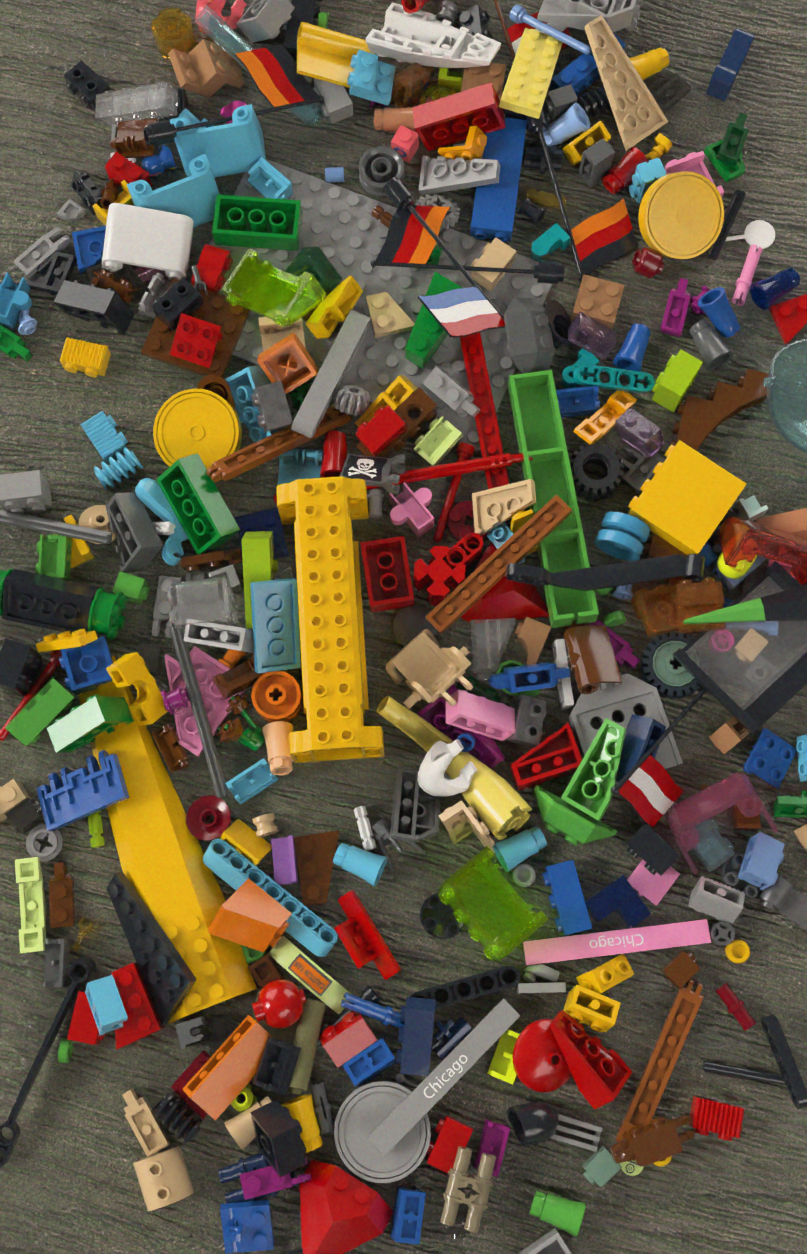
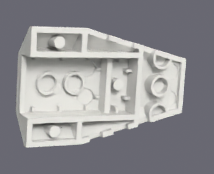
M393 2L386 10L383 29L381 31L372 29L366 37V44L370 52L376 53L378 56L394 58L399 62L444 68L488 66L501 47L500 42L479 33L475 35L469 34V29L465 27L457 29L451 26V21L446 19L442 22L436 20V15L419 10L409 14L403 10V5Z

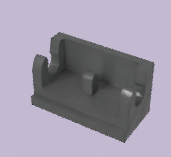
M45 939L46 952L43 987H68L70 939Z
M208 1016L175 1025L181 1049L192 1046L193 1042L203 1040L209 1036V1033L198 1034L201 1030L197 1028L209 1022Z

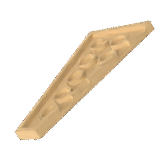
M601 15L589 22L584 29L625 151H627L668 123V120Z

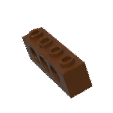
M420 387L394 410L406 423L407 429L376 457L390 458L389 456L394 451L399 452L406 445L405 441L410 436L415 437L421 431V426L426 421L429 423L437 416V404ZM416 410L421 414L417 419H411L409 417L410 412ZM361 442L356 446L363 456L374 457Z

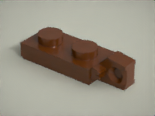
M241 549L183 557L180 560L183 570L187 569V572L199 571L201 566L209 565V568L221 567L223 562H228L231 565L243 563Z
M64 862L54 863V875L50 876V928L75 926L74 880H72L71 874H67V865Z

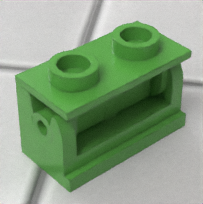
M40 534V541L37 542L39 562L36 563V573L70 580L72 538L62 535H46L45 537L43 534Z

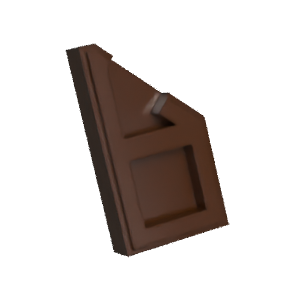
M269 953L248 966L260 987H264L274 980H285Z

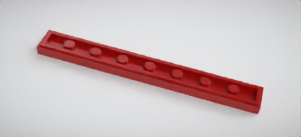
M481 333L460 337L469 390L473 394L472 397L475 398L472 403L480 409L479 413L475 416L482 458L503 455L504 452ZM506 466L485 470L488 489L510 484Z

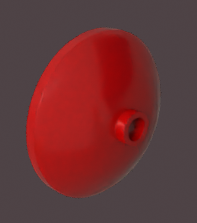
M540 1019L529 1024L518 1036L513 1049V1067L518 1079L526 1087L537 1092L554 1091L562 1087L572 1076L549 1025L553 1019Z

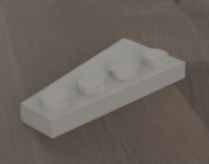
M422 155L418 191L421 195L499 183L500 163L498 160L473 159L468 161L457 157L455 160L441 156H438L436 159Z

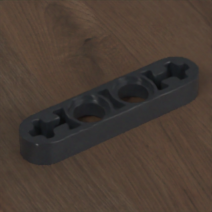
M774 1014L761 1018L764 1033L794 1106L798 1110L807 1107V1090L778 1019Z

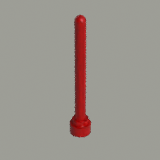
M460 442L456 450L458 453L457 462L469 460L473 456L475 447L468 443ZM462 474L453 475L434 533L433 539L435 542L442 540Z
M52 650L50 653L52 656L49 658L51 661L33 684L30 692L25 695L0 730V741L5 740L10 733L5 729L7 724L41 690L58 665L61 666L59 657H62L61 650Z

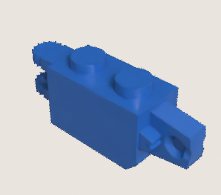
M545 662L504 668V673L491 675L487 682L495 689L506 688V691L515 693L555 687V684H558V679L570 677V672L567 667L557 668L555 663Z

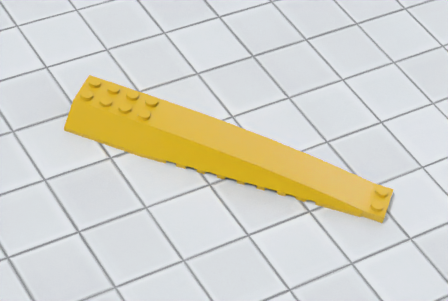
M115 656L111 657L113 663L117 661ZM113 681L78 695L81 705L86 703L87 698L93 695L125 697L128 707L135 702L129 686L117 688ZM131 712L134 722L130 724L120 723L114 726V732L108 734L107 731H104L95 736L96 740L90 744L93 756L96 757L100 770H102L98 755L100 751L105 750L109 755H118L129 794L128 799L107 807L122 871L197 979L168 1022L170 1024L203 1009L257 989V986L248 968L249 964H247L242 946L207 932L226 899L214 873L203 863V855L205 853L201 848L199 840L188 830L186 824L187 814L156 749L146 725L139 726Z

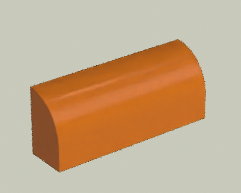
M248 1015L186 1084L183 1091L216 1121L256 1075L268 1036H272Z

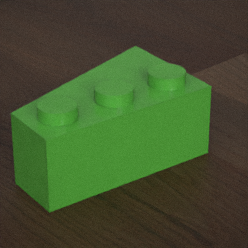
M52 677L7 724L5 729L25 746L29 743L34 745L42 736L40 732L45 727L48 728L54 724V720L57 719L56 716L62 710L66 711L73 703L72 699L74 696Z

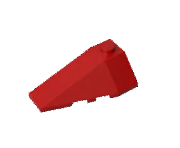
M559 1011L549 1025L579 1091L595 1110L616 1098L632 1074V1071L617 1052L613 1049L607 1050L600 1044L601 1040L598 1037H591L585 1032L584 1027L579 1022L570 1017L565 1011Z

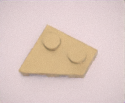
M387 292L366 296L375 338L413 329L414 322Z

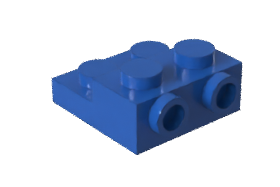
M105 636L99 637L97 640L82 647L61 649L62 657H59L62 669L67 671L68 677L65 678V683L68 691L72 690L75 695L113 681L106 670L108 666L113 664Z

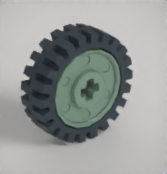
M671 631L657 636L645 648L640 661V672H642L643 681L645 680L646 683L656 687L660 697L681 699L693 694L701 687V684L673 658V654L679 648L683 649L693 640V636L689 634L684 635V632L675 633V631ZM699 646L689 657L708 674V655H705V648ZM673 661H675L676 666H678L676 670L673 669V665L671 664Z

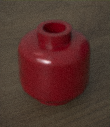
M644 247L641 250L638 249L631 263L637 274L649 279L653 278L656 274L659 275L664 268L662 254L648 247Z

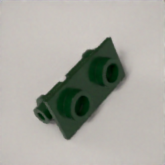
M463 675V677L472 684L473 688L471 690H467L459 682L456 685L458 690H464L470 694L485 697L497 703L502 699L498 696L499 693L490 687L484 688L479 685V681L470 675L467 677Z

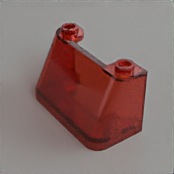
M730 517L723 522L719 529L725 565L736 568L738 561L747 559V562L751 563L756 555H760L792 565L790 568L791 575L796 576L795 579L801 585L807 584V541L798 535L740 517Z

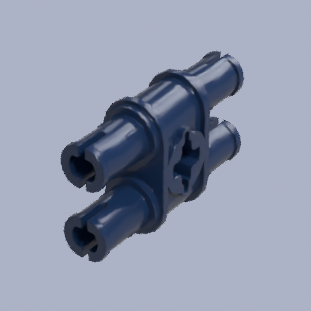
M259 1153L247 1158L241 1157L238 1163L218 1170L223 1184L240 1178L239 1174L271 1165ZM295 1170L290 1172L291 1178L297 1177ZM240 1188L226 1193L225 1199L226 1203L258 1201L270 1196L276 1197L279 1191L245 1200L243 1189Z

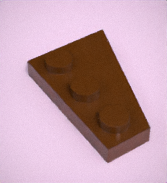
M339 830L294 837L302 900L305 906L327 903Z

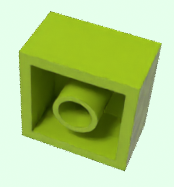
M681 349L676 356L672 354L664 372L660 373L655 382L656 384L652 389L654 392L652 400L674 413L694 382L703 362Z

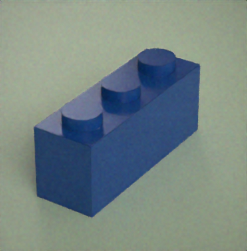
M574 860L546 866L542 876L545 886H549L552 895H549L548 898L551 909H556L558 918L554 919L557 931H562V935L565 936L592 929Z

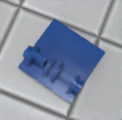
M763 728L762 732L758 733L755 744L751 747L753 750L749 751L750 757L748 756L746 763H743V771L748 774L754 773L774 788L779 789L797 749L768 729Z

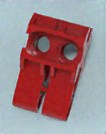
M469 533L450 549L448 546H434L429 550L432 554V558L429 561L430 565H427L421 558L415 562L414 587L419 592L425 586H428L426 590L429 593V597L426 601L431 606H438L450 592L448 588L451 587L455 590L465 580V572L480 560L483 548V538L481 535Z

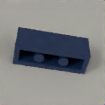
M631 715L625 733L616 783L622 780L664 733L666 726L653 718ZM659 745L650 754L654 759L657 754Z
M407 997L406 1006H401L400 1020L405 1021L404 1028L399 1027L398 1042H403V1047L397 1050L396 1064H401L400 1074L429 1075L435 999Z

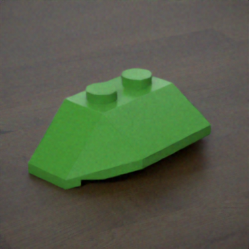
M536 785L532 792L541 822L545 824L544 828L553 834H557V832L566 836L564 840L574 846H577V844L584 845L613 837L617 833V830L596 820L540 786Z

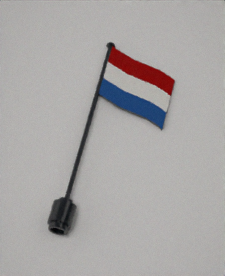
M397 177L390 179L384 186L387 197L398 210L409 209L473 285L470 288L454 289L437 295L418 296L417 298L449 337H466L489 329L505 328L502 313L412 207L414 194L401 179L398 180Z

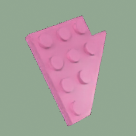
M194 646L190 651V657L211 732L214 736L217 728L222 725L230 713L226 712V709L229 707L228 701L231 697L225 700L212 679L217 674H222L230 669ZM166 654L164 658L170 692L176 690L177 686L186 689L179 662ZM245 690L241 691V692L238 693V694H239L240 696L243 695V693L245 692ZM189 701L186 708L182 706L174 709L179 744H182L185 749L199 757L203 752V746Z

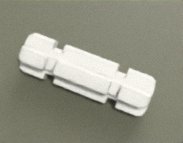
M170 521L152 522L158 535H171L176 528L175 524H171Z
M356 807L354 813L355 817L358 818L357 824L361 839L364 840L362 842L364 850H374L376 844L375 840L372 839L373 833L369 818L366 817L368 815L366 807Z

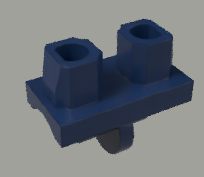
M462 1017L455 1023L450 1019L445 1025L438 1021L436 1025L440 1030L434 1035L437 1041L431 1048L441 1059L445 1058L454 1049V1046L471 1032L472 1027Z

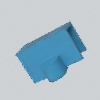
M6 272L3 282L0 284V325L12 330L15 329L20 311L28 310L32 306V301L28 296L31 289L24 277H22L19 285L13 282L9 273Z

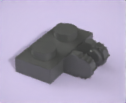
M627 447L624 450L625 454L633 461H636V463L632 465L623 457L620 462L624 464L623 469L628 471L621 481L638 494L646 479L651 480L655 475L652 472L659 461L664 463L666 460L651 447L643 455Z

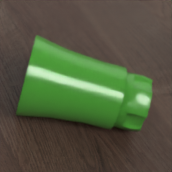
M536 1191L529 1214L540 1217L541 1221L552 1224L577 1237L586 1203L568 1200L550 1193L546 1195Z

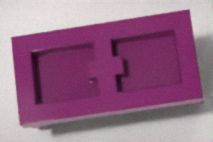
M485 1119L473 1168H476L478 1171L482 1153L494 1155L496 1159L492 1176L498 1177L510 1131L509 1125Z

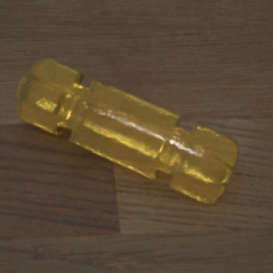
M528 188L526 199L531 198L532 202L536 200V203L551 207L555 205V208L560 209L558 198L555 197V194L544 191L536 192V189ZM561 196L565 207L566 197Z

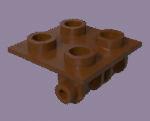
M157 118L118 121L117 137L110 141L111 148H115V152L122 154V157L125 156V158L154 156L155 146L152 144L147 145L143 128L148 127V124L157 123Z

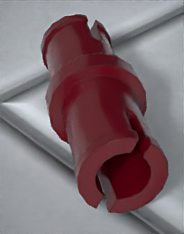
M725 983L715 991L727 1006V1012L733 1014L744 1031L757 1023L743 1006L745 1004L743 1000L738 999L728 983Z

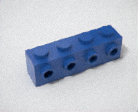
M615 35L624 50L625 43ZM593 52L589 55L583 53L553 77L550 91L571 84L577 96L600 77V73Z

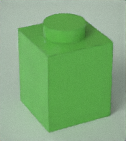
M119 572L112 592L114 594L123 592V595L128 598L127 601L141 605L143 599H147L150 587H148L149 584L143 578Z

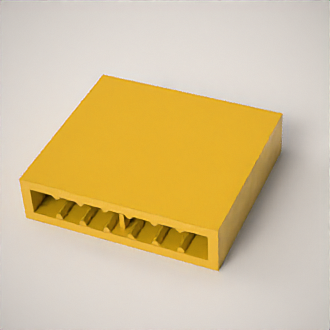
M679 440L676 446L671 445L664 456L667 458L664 463L659 461L652 472L655 474L652 480L646 479L640 488L643 492L639 498L634 496L628 505L631 508L628 515L643 521L649 526L650 531L686 555L698 554L742 492L746 483Z

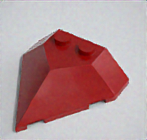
M492 542L484 552L476 569L497 550ZM504 576L460 619L472 625L487 622L497 623L525 620L526 617L549 618V612L534 585L511 581Z
M311 1160L304 1174H310L311 1180L299 1183L303 1254H345L361 1244L382 1235L394 1212L379 1193L335 1165Z

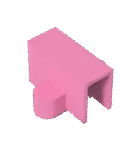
M404 482L402 493L396 497L389 493V501L394 507L390 512L391 522L394 525H401L406 522L418 538L433 528L434 517L426 508L432 500L431 491L428 488H420L413 493Z

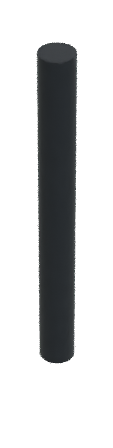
M703 1061L702 1069L705 1071L785 1085L781 1074Z

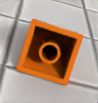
M248 878L220 907L207 932L240 945L265 952L269 946L274 948L280 941L281 935L290 925L287 921L292 913Z

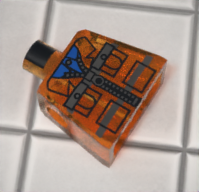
M414 62L394 75L390 102L397 108L414 107L419 102V99H422L427 94L430 79L434 76L433 69L430 66L423 68L420 64Z

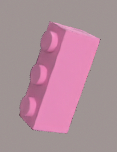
M457 690L451 695L456 701L454 706H450L446 701V724L499 741H504L516 732L515 708L488 700L485 697L470 694L464 690Z

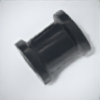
M527 198L519 210V214L526 215L536 225L546 213V208L539 207L532 202L531 198Z

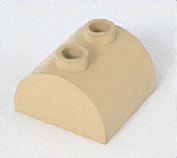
M180 1145L133 1162L147 1211L167 1206L194 1193Z

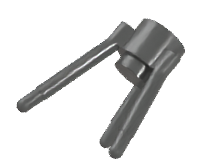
M384 817L372 827L376 832L373 836L378 841L383 855L388 857L387 864L390 871H394L392 861L382 838L384 841L389 839L400 853L403 852V849L396 839L390 837L391 822L387 817ZM409 842L423 855L426 854V851L417 842Z

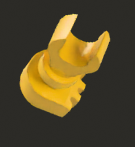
M661 133L654 138L655 146L651 149V152L645 155L648 161L660 158L663 153L666 154L672 148L671 141Z

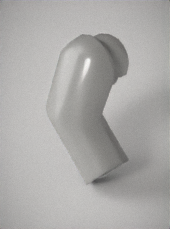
M544 964L528 966L524 970L523 979L529 983H534L536 976H542L556 982L559 977V971Z

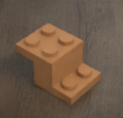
M203 39L188 54L176 49H172L168 53L180 88L210 98L225 83L238 88L245 84L242 71L237 64L236 56H234L235 53L230 48Z

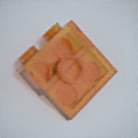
M714 578L703 579L701 583H693L692 580H682L676 585L674 598L680 633L724 630L726 628V622L687 625L683 623L685 619L723 609L724 596L721 581L715 582Z
M661 585L649 591L648 589H641L635 592L631 599L638 620L642 619L648 637L688 629L691 624L686 625L683 623L685 619H688V615L677 585L669 587L668 585Z

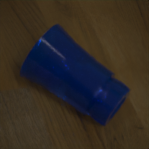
M787 268L768 278L754 282L750 285L752 300L760 309L766 310L775 301L800 285V276L793 268Z

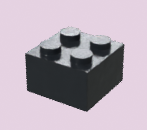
M5 638L0 651V689L25 697L34 684L33 678L36 671L38 672L42 666V655L31 646Z
M274 1100L250 1112L259 1152L279 1177L306 1164L304 1156L306 1147L300 1137L302 1127L297 1119L293 1120L286 1106L282 1107L277 1100Z

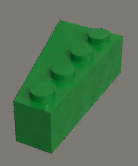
M435 271L426 296L437 295L462 287ZM423 304L405 347V358L424 369L448 335Z

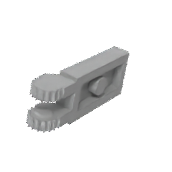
M56 227L46 235L44 234L14 260V264L30 278L38 271L37 269L42 264L48 261L55 251L60 252V250H64L69 245L71 238L65 235L56 241L62 234V230Z
M159 576L153 614L152 636H158L161 621H167L165 634L166 637L172 638L170 628L174 626V622L177 620L182 585L181 578Z

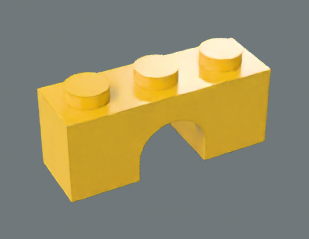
M138 652L125 654L106 668L117 688L130 686L131 684L135 686L137 698L129 706V709L139 726L153 724L168 712L165 708L161 692L156 685V680L149 673L144 659Z

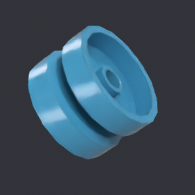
M611 511L605 513L601 523L603 529L598 531L594 541L595 546L602 552L626 561L639 560L644 548L642 543L646 542L650 533L649 526L638 518L625 513Z

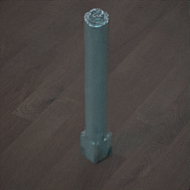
M206 5L196 17L194 23L245 68L234 54L255 49ZM314 103L289 108L307 126L310 123L314 125L321 117L319 114L320 109Z

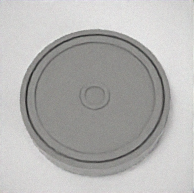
M372 1081L355 1089L341 1105L334 1126L336 1148L344 1164L360 1178L375 1183L394 1182L411 1174L424 1159L431 1136L428 1113L420 1119L385 1157L367 1139L412 1092L408 1087L394 1081Z

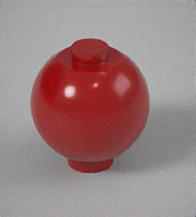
M278 979L266 984L261 989L257 1002L251 1004L257 1022L263 1020L271 1027L286 1028L296 1023L301 1017L304 1010L303 1003H306L303 989L298 990L296 984L288 980Z

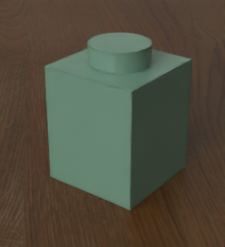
M603 1145L582 1164V1167L586 1170L583 1173L585 1178L592 1186L597 1183L600 1187L622 1168L619 1163L614 1162L612 1155Z

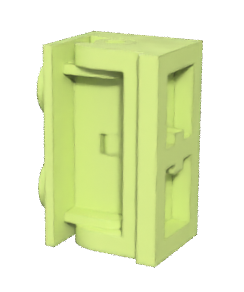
M443 416L440 419L436 418L429 425V432L425 436L422 434L414 443L416 445L414 448L415 452L431 466H437L463 437L462 433L445 420Z

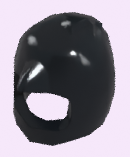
M531 1100L529 1103L509 1107L506 1111L518 1141L524 1146L536 1145L546 1141L553 1136L559 1122L556 1110L546 1102Z

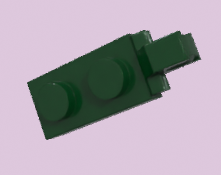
M740 112L735 122L731 121L729 123L716 157L717 160L734 167L736 166L749 131L747 127H744L748 115Z

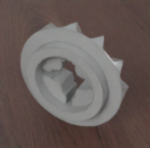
M46 824L39 825L28 834L26 848L31 857H39L40 861H49L57 857L62 850L64 840L58 829L47 831ZM46 837H49L48 842H50L53 845V847H45L43 850L42 844H40V842H38L37 839L45 840Z

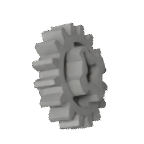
M436 193L433 196L426 194L425 198L420 196L419 200L416 201V205L451 207L441 227L449 229V225L455 226L460 215V208L457 207V203H451V198L445 199L444 195L440 196Z

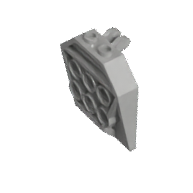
M544 0L537 20L585 30L584 27L589 22L602 15L612 32L623 28L630 32L637 26L640 18L639 9L643 0Z
M627 673L621 675V684L599 683V689L596 692L586 695L580 694L568 718L583 758L599 729L596 730L590 725V721L593 719L599 720L602 725L605 718L613 721L612 714L619 713L623 721L617 724L627 729L631 715H635L633 708L639 706L644 711L643 717L653 718L666 726L667 729L670 725L657 688ZM672 731L660 743L655 759L665 769L683 763Z

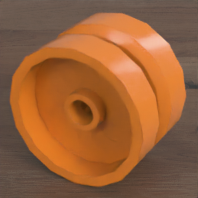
M283 671L266 672L253 685L251 693L252 703L258 714L269 723L276 721L290 722L301 711L303 704L302 692L299 684L290 674ZM280 695L278 701H275V696Z

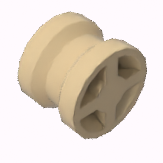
M274 813L252 819L253 824L257 826V838L279 832L278 826L274 823Z

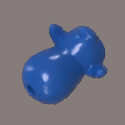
M162 145V149H158L159 153L157 155L145 157L142 160V170L148 171L150 177L164 173L167 168H176L171 150L167 146Z

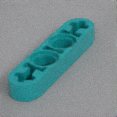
M583 364L573 372L574 381L583 386H598V388L646 393L652 390L655 385L654 377L647 372ZM584 371L585 374L589 375L594 373V376L587 377L583 380V376L580 375V372ZM601 372L608 374L609 380L607 383L600 381L599 375ZM621 375L628 377L629 383L627 386H623L620 383L619 378ZM643 379L644 382L648 383V385L645 387L641 383L634 384L635 381H640Z

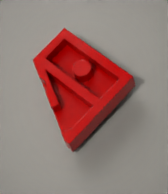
M807 294L778 303L769 309L785 345L807 324Z

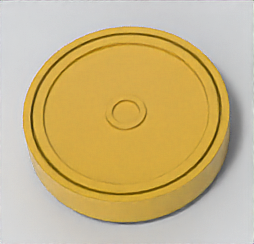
M675 172L659 178L648 188L639 208V227L645 242L651 249L670 259H689L707 251L718 238L724 221V205L718 189L708 178L695 172Z
M188 389L176 393L161 406L154 421L153 438L160 457L169 467L180 458L198 453L208 470L214 462L239 451L242 441V427L237 412L224 398L209 390Z

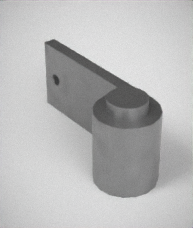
M778 876L773 886H769L761 892L758 897L762 901L760 905L770 912H773V910L777 911L807 930V897L793 889L792 884Z

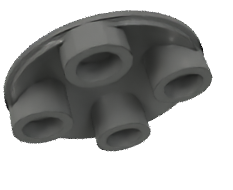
M414 605L405 607L397 613L393 622V632L396 639L404 647L424 629H429L434 636L436 635L437 630L425 618L431 612L427 608Z
M736 854L727 859L722 867L723 883L727 887L730 886L740 892H744V900H752L758 897L762 890H760V887L754 886L745 880L738 879L744 855Z

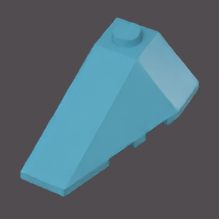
M261 366L247 367L225 379L231 388L235 409L240 415V422L245 423L249 429V436L252 441L256 443L277 433V430L264 432V428H260L257 415H260L258 407H254L251 394H254L253 390L256 387L271 383Z

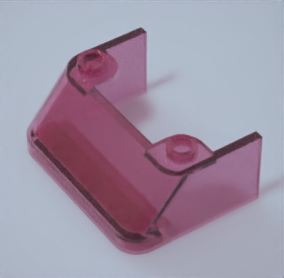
M734 773L671 806L667 810L666 820L694 875L700 871L689 851L699 843V833L695 825L734 805H737L740 812L748 817H754L763 812L773 832L779 831L747 775Z

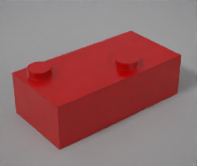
M492 82L412 107L415 130L427 151L466 140L470 126H478L484 134L506 128L504 111L503 108L499 107L500 100Z

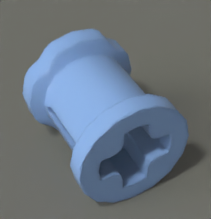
M632 584L617 586L613 596L619 599H632Z

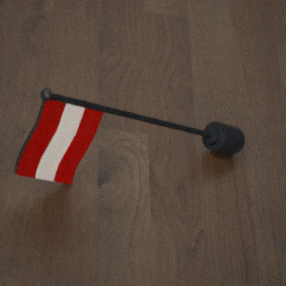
M731 652L721 654L709 667L708 675L716 684L724 685L739 669L740 661ZM703 688L622 780L615 787H611L613 795L619 794L624 798L639 818L652 827L685 790L675 784L665 768L650 754L705 694L706 688Z

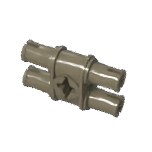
M459 1146L454 1166L448 1171L450 1175L446 1191L443 1193L445 1203L440 1222L445 1225L454 1226L459 1204L464 1203L469 1206L464 1229L478 1233L483 1211H486L488 1208L487 1201L490 1189L494 1184L491 1177L496 1156L482 1153L477 1174L470 1175L467 1171L472 1150ZM468 1184H471L474 1191H470L467 1195L462 1187L465 1188Z

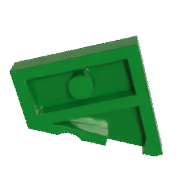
M722 140L706 146L704 153L724 181L728 183L743 176L745 172V165L742 161L743 154L741 151L735 167L717 160L716 157Z

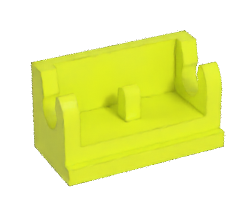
M507 1029L499 1039L487 1073L513 1085L516 1078L513 1067V1049L520 1034Z

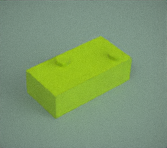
M273 531L246 532L242 538L246 629H253L250 582L275 580V573H278V559H274Z

